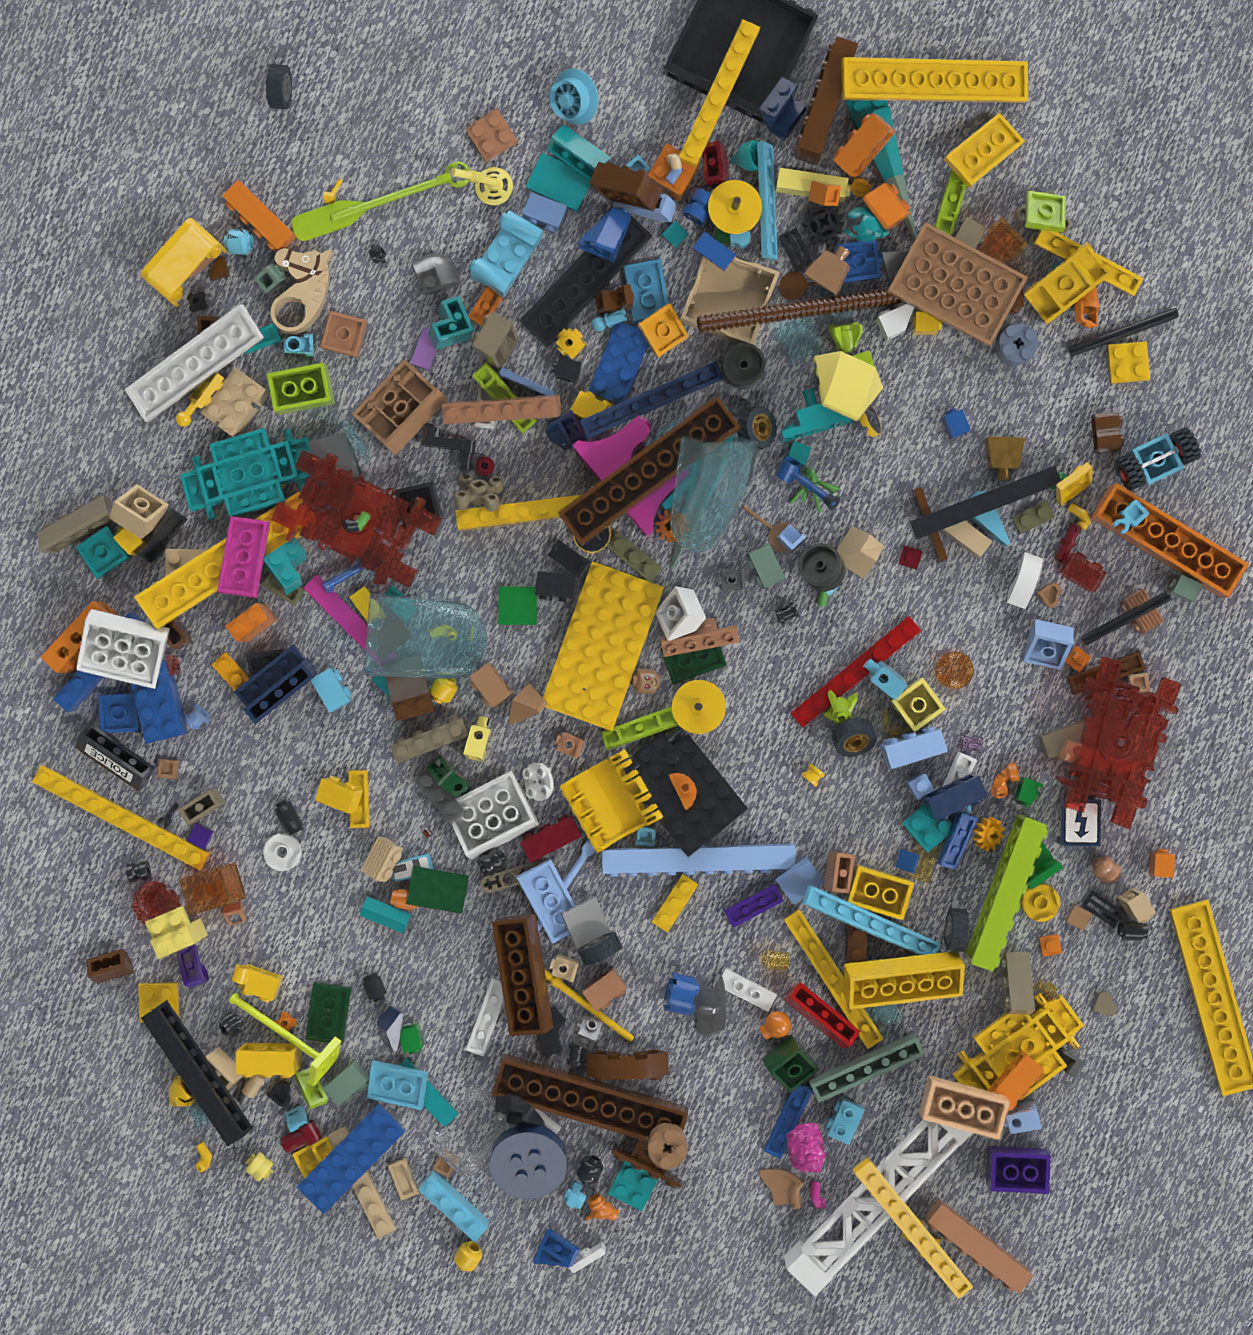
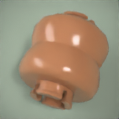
M1099 856L1092 863L1093 875L1100 878L1104 884L1115 883L1121 876L1120 865L1113 862L1109 856H1103L1102 858Z

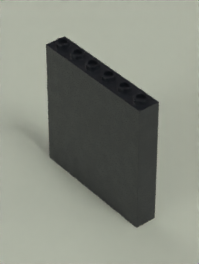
M697 0L663 68V75L707 96L742 20L760 27V31L725 105L765 124L759 108L782 77L787 80L789 79L817 23L819 15L810 8L805 9L799 6L794 0Z

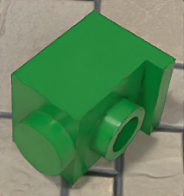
M1021 777L1014 799L1019 800L1018 804L1029 808L1030 804L1032 805L1033 801L1035 802L1039 796L1038 787L1042 788L1044 784Z

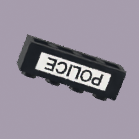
M90 724L79 734L75 748L137 791L149 781L154 766L93 724Z

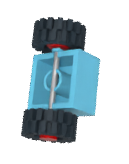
M1183 427L1169 435L1166 433L1126 452V455L1116 459L1114 466L1116 467V472H1118L1117 476L1120 477V482L1129 491L1141 486L1150 485L1183 469V465L1200 459L1201 449H1199L1198 440L1187 427Z

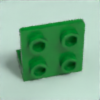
M1043 842L1040 845L1041 853L1038 858H1035L1033 863L1034 872L1031 877H1028L1026 882L1031 890L1063 869L1061 863L1053 858Z

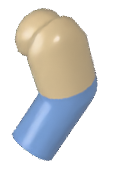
M670 154L667 157L671 171L665 180L672 185L682 172L681 159L677 154Z

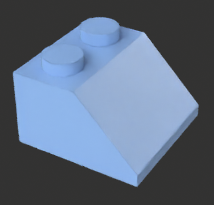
M1035 619L1029 633L1023 662L1061 670L1074 644L1073 628Z

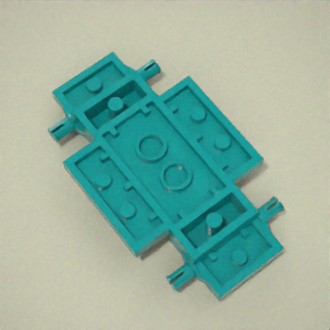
M265 428L209 444L214 462L202 466L199 456L192 457L194 469L180 474L189 511L194 512L204 509L206 510L208 520H213L216 518L213 507L225 503L229 517H237L286 502L282 485L297 482L299 492H307L305 480L316 476L309 445L310 438L293 439L291 429L283 430L286 441L270 445L267 431Z

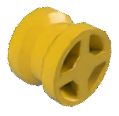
M810 763L808 770L803 772L801 776L814 786H817L819 779L823 778L825 774Z

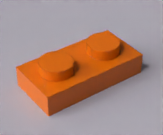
M486 286L471 311L469 319L483 327L482 322L487 315H491L492 311L495 312L503 298Z

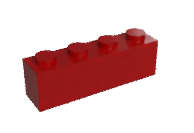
M801 982L794 984L783 999L842 1049L850 1047L861 1032Z

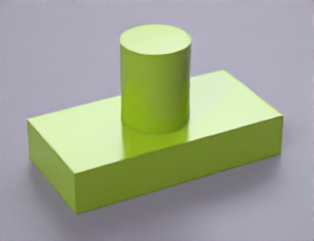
M310 1068L295 1073L294 1077L310 1110L326 1104L328 1098L320 1081L314 1087L308 1083Z

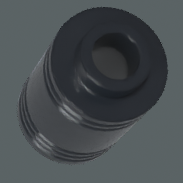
M285 799L275 805L277 808L274 809V812L285 833L291 836L303 829V823L291 801L287 802Z

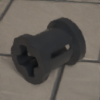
M790 602L789 605L780 610H774L781 625H784L786 621L793 617H799L793 602Z
M569 1043L570 1054L567 1064L582 1066L584 1064L582 1057L585 1048Z

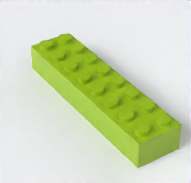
M1017 813L964 955L971 964L992 972L994 968L998 967L1001 959L999 957L1001 949L1004 950L1006 947L1007 933L1013 928L1014 914L1018 913L1021 906L1020 898L1027 891L1028 884L1026 882L1028 877H1031L1034 872L1033 863L1035 858H1038L1041 853L1040 845L1042 840H1045L1047 837L1048 829L1046 828L1048 825Z

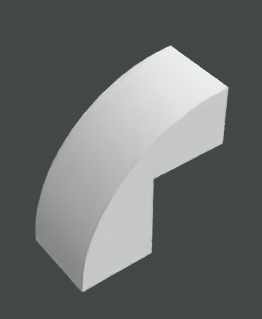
M1024 552L1018 564V574L1008 591L1007 603L1026 609L1036 587L1043 558Z

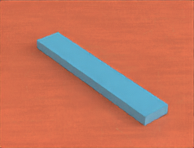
M760 141L757 142L759 196L762 202V213L760 216L762 258L774 261L778 259L773 145Z

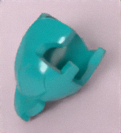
M857 207L848 214L850 219L862 217L860 225L853 226V230L857 231V233L853 234L848 229L844 230L848 236L854 239L871 242L878 237L883 238L890 233L889 229H885L868 208Z

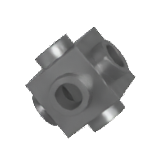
M585 1015L582 1022L578 1021L574 1032L577 1035L574 1044L592 1050L595 1042H599L603 1031L600 1030L603 1022Z

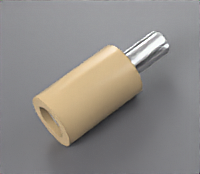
M254 1075L249 1078L242 1089L244 1095L239 1101L240 1106L244 1107L249 1098L255 1097L266 1078L261 1077V1075Z

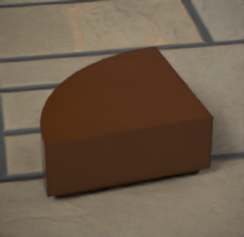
M225 257L219 258L212 265L210 270L211 281L231 277Z

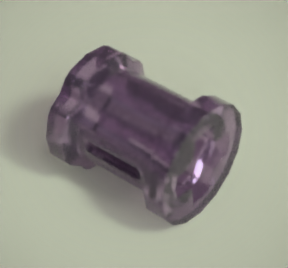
M966 735L961 736V752L969 750L981 753L983 747V738L981 736L978 738L966 737Z

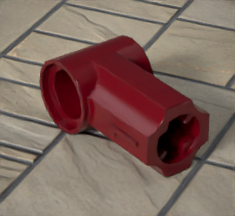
M311 1120L309 1124L280 1138L281 1146L286 1153H289L304 1145L309 1146L319 1141L322 1136L315 1121Z

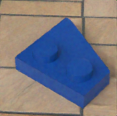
M550 1228L544 1234L533 1263L572 1267L580 1248Z

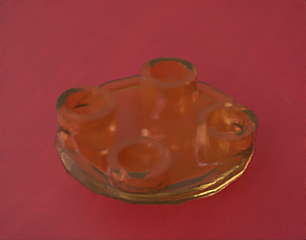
M952 651L939 658L936 663L935 672L937 679L943 686L950 689H959L971 682L974 667L968 655Z

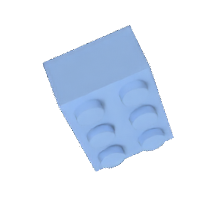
M927 726L921 728L920 733L911 731L902 734L900 739L891 737L883 740L884 744H881L880 748L886 767L893 769L948 752L941 729Z

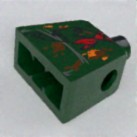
M441 754L427 767L437 784L454 797H459L460 794L463 796L471 791L465 776Z

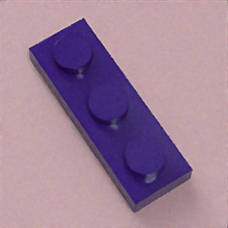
M774 883L724 909V912L734 928L784 902Z

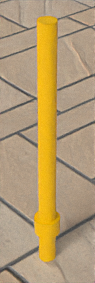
M545 969L546 979L551 982V986L555 989H560L629 1043L632 1042L634 1039L632 1034L599 1009L595 1011L586 999L563 983V979L551 975Z

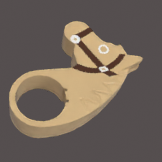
M286 248L277 251L275 255L277 265L284 271L290 272L292 278L296 281L293 286L276 298L271 306V318L282 333L290 336L300 335L311 327L319 317L329 288L330 271L328 263L333 255L331 249L323 253L314 249L306 253H298ZM288 302L303 303L305 305V318L296 327L282 326L277 319L279 309Z

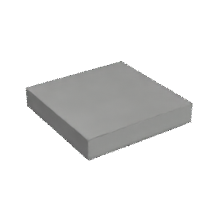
M594 896L560 913L577 949L611 932L597 898Z

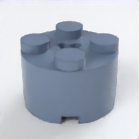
M1024 324L1008 326L997 337L995 342L996 355L1000 361L1008 366L1024 364L1034 356L1038 348L1036 331ZM1014 342H1017V345L1020 346L1018 349L1016 348V345L1013 344Z

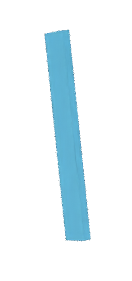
M813 886L807 887L802 904L916 955L939 952L941 943Z

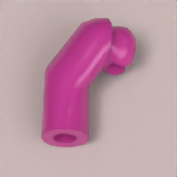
M811 1182L810 1198L814 1208L818 1210L819 1208L825 1209L826 1200L820 1198V1182Z

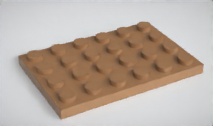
M925 222L887 293L990 347L1028 277Z

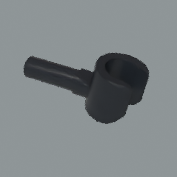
M175 802L170 811L158 819L157 824L165 820L166 826L164 828L170 826L172 822L171 817L179 804Z

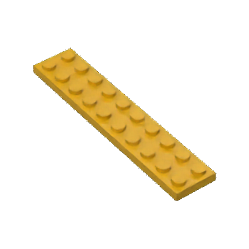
M844 57L841 59L842 100L1026 103L1028 101V61Z
M300 492L295 493L286 499V502L278 504L255 519L270 522L264 557L294 537L299 539L321 524ZM227 538L134 596L157 630L217 592Z
M1205 899L1169 909L1220 1095L1227 1096L1253 1089V1058L1209 900Z

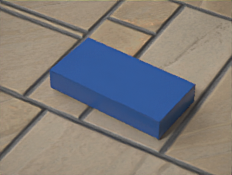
M706 232L703 233L693 247V250L724 272L736 256L735 253Z

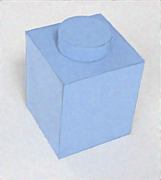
M923 772L905 781L913 797L917 800L934 791L927 775Z

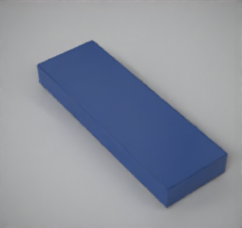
M965 812L958 813L937 861L939 865L957 869L978 820L977 816Z

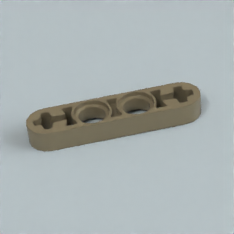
M541 859L502 870L493 876L486 875L481 880V888L485 892L490 893L519 885L520 883L516 876L521 874L523 868L531 869L533 868L532 865L537 866L548 859ZM505 873H510L513 876L511 883L507 884L503 881L502 877ZM499 875V882L502 886L499 887L498 883L492 885V889H489V886L484 885L487 879L495 881L497 880L496 876Z

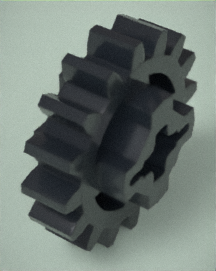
M816 203L814 210L812 208L808 209L809 214H805L803 217L807 221L802 222V226L806 227L803 230V234H809L807 240L813 238V244L815 245L819 241L821 246L824 245L825 241H827L828 245H831L832 239L838 240V235H841L843 232L840 228L844 226V222H840L843 215H837L838 208L833 210V206L826 207L822 205L819 207ZM830 216H832V217L834 218L835 223L832 222ZM827 218L825 221V226L822 227V230L820 231V225L822 221H824V219ZM811 225L814 226L816 233L813 232ZM825 233H830L828 236H822Z

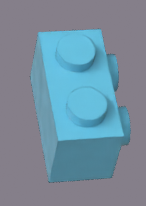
M841 1096L840 1100H836L833 1106L834 1114L832 1118L829 1117L825 1124L827 1135L849 1145L864 1113L863 1105Z

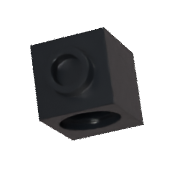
M559 357L558 362H554L552 373H555V379L578 384L582 362Z

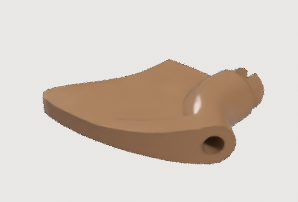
M765 1169L759 1172L761 1179L772 1193L774 1205L791 1204V1208L794 1210L801 1208L800 1189L805 1183L799 1176L783 1169Z

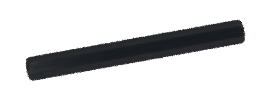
M1164 591L1082 635V641L1085 645H1088L1172 600L1170 592Z

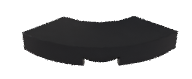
M555 1005L551 1007L554 1028L545 1034H539L540 1046L546 1059L562 1048L559 1040V1031L566 1019Z

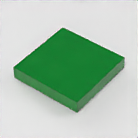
M499 586L498 625H537L536 587Z

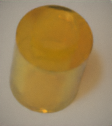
M766 950L761 955V965H764V969L788 971L790 954L785 951Z

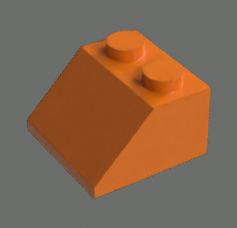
M883 183L862 198L885 229H894L912 214L909 211L910 205L905 199H900L897 195L899 191L893 183L891 185Z

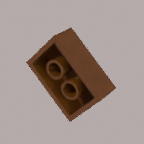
M598 162L589 183L609 201L653 212L662 193V189L657 185V181L651 179L648 176V172L642 169L635 171L625 165L618 167L612 162Z

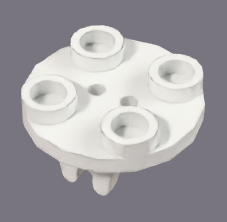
M533 763L523 770L522 775L524 777L527 797L537 801L548 799L552 791L555 790L551 768H547L542 763Z

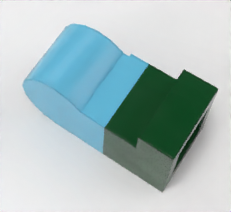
M715 230L714 232L715 240L725 247L736 246L739 249H743L750 243L751 235L749 231L742 234H729L721 230Z

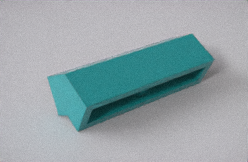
M368 896L359 915L403 934L411 918V914Z

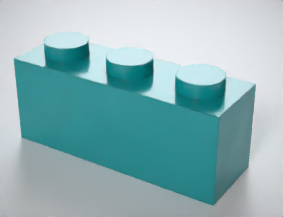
M564 124L551 137L547 148L549 152L589 180L592 178L597 163L609 162L611 158Z

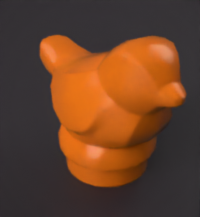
M597 1193L587 1200L591 1211L585 1216V1220L588 1221L591 1218L616 1220L620 1210L613 1208L610 1202L605 1201V1198L600 1193Z

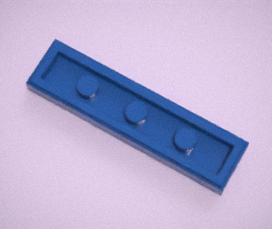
M802 1084L789 1093L763 1149L764 1152L779 1159L782 1158L787 1147L786 1134L797 1126L813 1091L811 1087Z

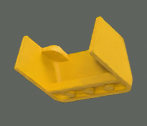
M189 218L142 269L140 277L178 308L180 305L177 301L183 296L181 285L206 257L208 259L216 258L221 253V250L225 254L227 250L193 218Z

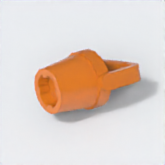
M1097 287L1093 288L1074 304L1076 322L1088 329L1098 326L1100 303L1098 302ZM1083 314H1090V320L1083 318Z

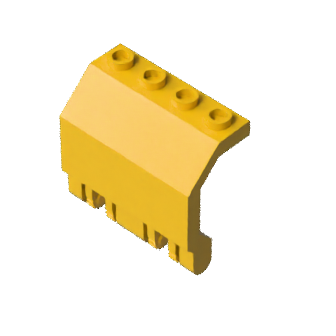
M625 749L560 785L563 796L569 802L572 812L578 818L581 828L585 831L591 846L597 853L628 834L648 826L663 817L659 809L648 814L658 808L656 804H652L647 808L644 807L642 802L650 799L651 794L647 793L639 797L648 791L642 778L638 776L629 780L639 774L638 771L633 770L626 775L623 770L624 767L626 768L631 765V759L621 764L619 763L629 757Z

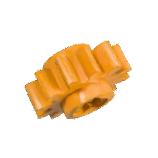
M991 816L988 819L983 817L982 824L977 822L978 828L973 830L976 836L972 838V840L976 841L975 846L988 852L989 849L995 850V844L1001 845L1000 839L1005 837L1001 834L1005 830L1001 826L1002 822Z

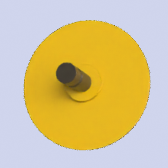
M729 180L718 185L710 195L708 212L713 224L721 231L729 234H742L752 229L759 221L762 213V202L753 186L744 181Z
M693 680L685 683L677 690L672 701V713L676 722L681 728L694 734H704L714 730L720 725L726 712V702L722 692L717 686L705 680Z

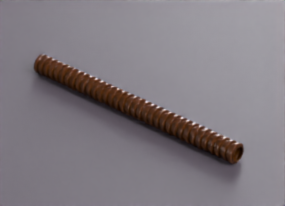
M885 288L884 290L879 289L878 291L873 290L866 293L857 292L855 295L850 293L849 296L844 294L843 296L838 295V297H826V299L822 297L820 300L816 298L815 300L810 299L809 301L804 300L803 302L798 301L791 304L788 302L785 305L781 303L780 306L775 304L774 307L769 305L768 307L751 308V310L747 308L745 311L740 309L739 312L734 310L733 313L728 311L727 313L722 312L715 315L712 313L709 316L705 314L704 317L699 315L697 318V328L700 333L704 331L710 332V330L716 331V329L719 331L722 328L726 330L728 327L732 329L734 326L738 328L739 326L745 327V325L751 326V324L757 325V323L760 325L763 322L767 324L769 321L773 323L774 321L779 322L780 320L785 321L786 319L791 320L798 317L801 319L804 316L806 318L809 316L814 317L815 314L820 316L821 314L838 313V311L842 313L844 310L848 312L855 309H866L867 307H883L884 304L886 306L890 304L895 305V303H901L902 300L887 293L888 289Z

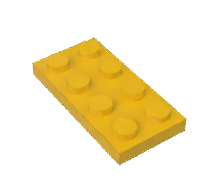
M998 113L944 158V161L964 184L970 188L1018 149L1025 141L1001 113Z

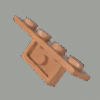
M706 618L694 632L671 641L667 639L661 640L664 657L739 643L737 625L717 629L715 618Z

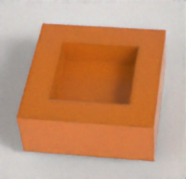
M1058 934L1038 937L1042 957L1062 954Z

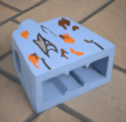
M1034 1099L1018 1103L1012 1111H1008L1003 1128L1009 1127L1011 1134L1042 1129Z

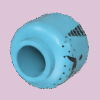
M230 229L227 236H224V246L227 247L230 254L247 255L250 250H253L254 238L247 230Z

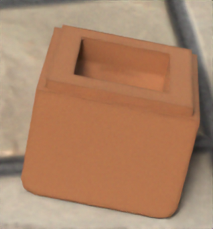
M242 901L223 906L222 914L229 926L246 922ZM239 914L242 921L231 923L230 915Z

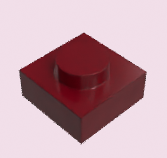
M903 546L898 565L917 570L923 551Z

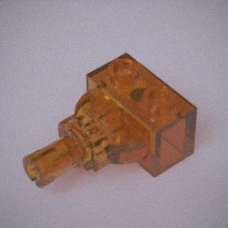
M1001 217L987 230L983 247L979 251L983 253L986 250L984 254L1001 263H1006L1009 260L1013 262L1027 249L1029 244Z

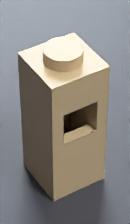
M966 521L941 530L976 558L981 557L992 543L989 538Z

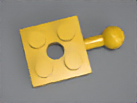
M216 372L197 386L188 398L192 402L184 412H179L176 415L175 420L179 426L187 427L191 423V415L197 407L202 409L203 406H208L212 400L211 395L222 387L224 377Z

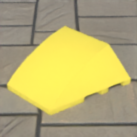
M842 351L817 355L813 358L814 363L817 365L816 376L819 377L820 381L819 393L822 406L858 421L883 389L876 367Z

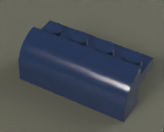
M292 644L236 689L234 693L246 706L243 711L254 724H257L317 675V671L308 657L305 658L295 644Z

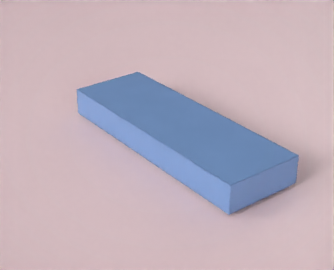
M503 367L499 372L501 378L539 396L555 395L554 391Z

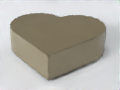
M1100 991L1096 996L1092 1010L1106 1016H1113L1117 1012V1006L1113 1002V997L1110 993Z

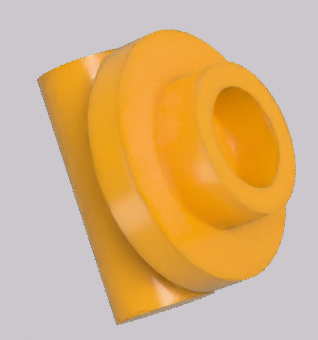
M854 178L851 192L856 197H864L869 193L872 185L865 179Z

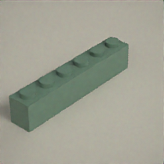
M913 1032L810 1078L809 1082L818 1102H822L918 1059L925 1054L918 1038Z

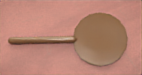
M744 505L742 508L770 529L769 542L773 549L778 552H789L776 539L789 523L781 522L771 526Z

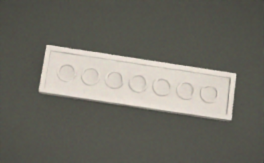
M239 304L127 387L125 391L144 421L149 422L264 337L244 305Z

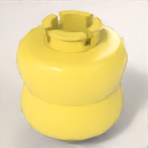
M259 1152L256 1156L253 1153L245 1162L248 1165L245 1168L246 1173L252 1175L256 1181H260L262 1178L266 1180L274 1171L271 1169L273 1162L266 1158L262 1152Z

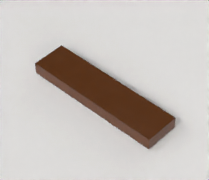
M922 487L912 490L911 492L920 516L930 514L931 511ZM935 532L928 535L937 562L947 560L948 557L939 533Z
M1136 651L1080 673L1067 676L1066 679L1072 695H1076L1146 669L1140 651Z

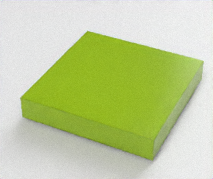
M1028 190L1026 193L1025 228L1063 233L1066 220V196Z

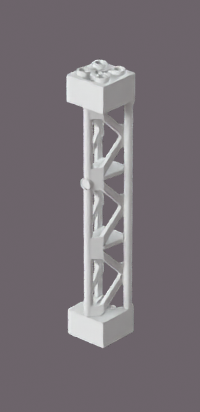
M922 1120L888 1156L882 1159L877 1169L881 1174L885 1171V1179L897 1194L910 1183L900 1195L901 1199L905 1202L953 1151L968 1139L972 1132L940 1124L947 1132L938 1141V1123ZM928 1126V1150L926 1152L902 1153ZM954 1137L955 1139L940 1153L941 1149ZM901 1166H914V1167H913L909 1172H907V1171H906L903 1167H901ZM924 1167H927L916 1179H914V1177H915ZM894 1168L903 1176L896 1185ZM863 1183L854 1190L804 1243L799 1240L784 1256L787 1270L815 1297L890 1218L889 1214L874 1196L860 1197L867 1190ZM860 1211L870 1212L865 1217ZM881 1212H883V1213L881 1214V1216L872 1224L871 1222H872ZM851 1213L860 1221L853 1230ZM843 1215L842 1240L818 1241ZM865 1228H867V1230H866V1231L856 1240V1242L854 1243L853 1241L857 1238V1236H858ZM816 1255H823L827 1257L823 1261H821ZM839 1256L840 1258L830 1267V1269L827 1272H825L828 1269V1267L832 1264V1262Z

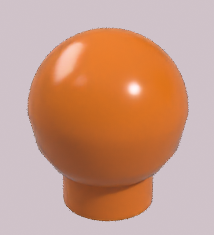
M773 1011L766 1017L765 1023L759 1029L767 1040L771 1037L781 1038L789 1033L791 1020L786 1013Z

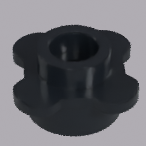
M371 245L372 249L369 250L371 259L376 264L380 262L386 263L384 249L378 245Z
M204 292L188 294L187 300H189V310L191 312L208 308Z

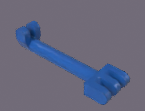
M374 547L365 552L366 559L334 578L322 582L321 585L326 593L332 592L335 585L370 565L373 570L384 565V560L376 563V560L382 557L380 553L375 556L371 555L377 551V548Z

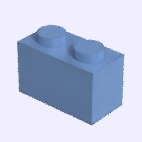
M531 192L523 211V217L535 226L537 224L542 225L546 231L554 233V231L560 232L568 210L566 205Z

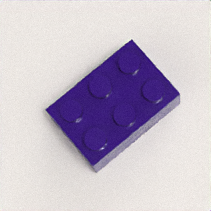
M988 1146L986 1185L990 1191L1049 1194L1051 1155L1045 1148Z

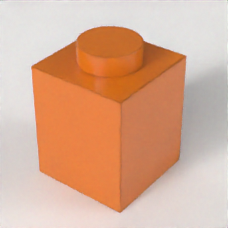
M1157 848V852H1150L1149 875L1174 878L1175 854L1169 853L1168 849Z

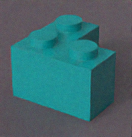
M460 296L443 300L438 309L442 321L432 323L428 331L435 350L470 340L474 332Z
M294 537L264 557L263 564L285 595H288L302 585L301 577L294 568L307 560L306 551Z

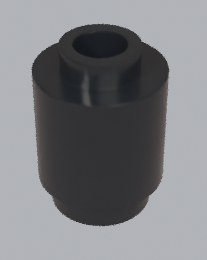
M1122 921L1117 927V934L1123 941H1142L1148 937V926L1146 923H1139L1137 921Z
M377 972L362 978L364 981L362 984L369 1000L373 999L374 1002L385 998L384 994L387 991L381 976H378Z

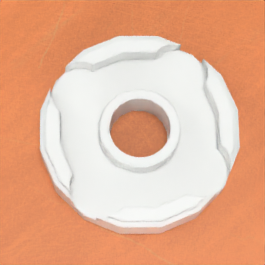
M278 833L267 840L263 848V855L267 865L272 869L287 871L298 864L302 855V849L299 841L293 835L289 836L287 833ZM279 847L287 849L286 857L278 855L277 850Z

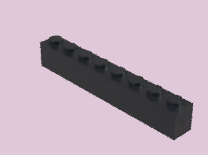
M166 1000L141 1017L145 1026L226 1146H230L253 1129L252 1125L169 1002Z

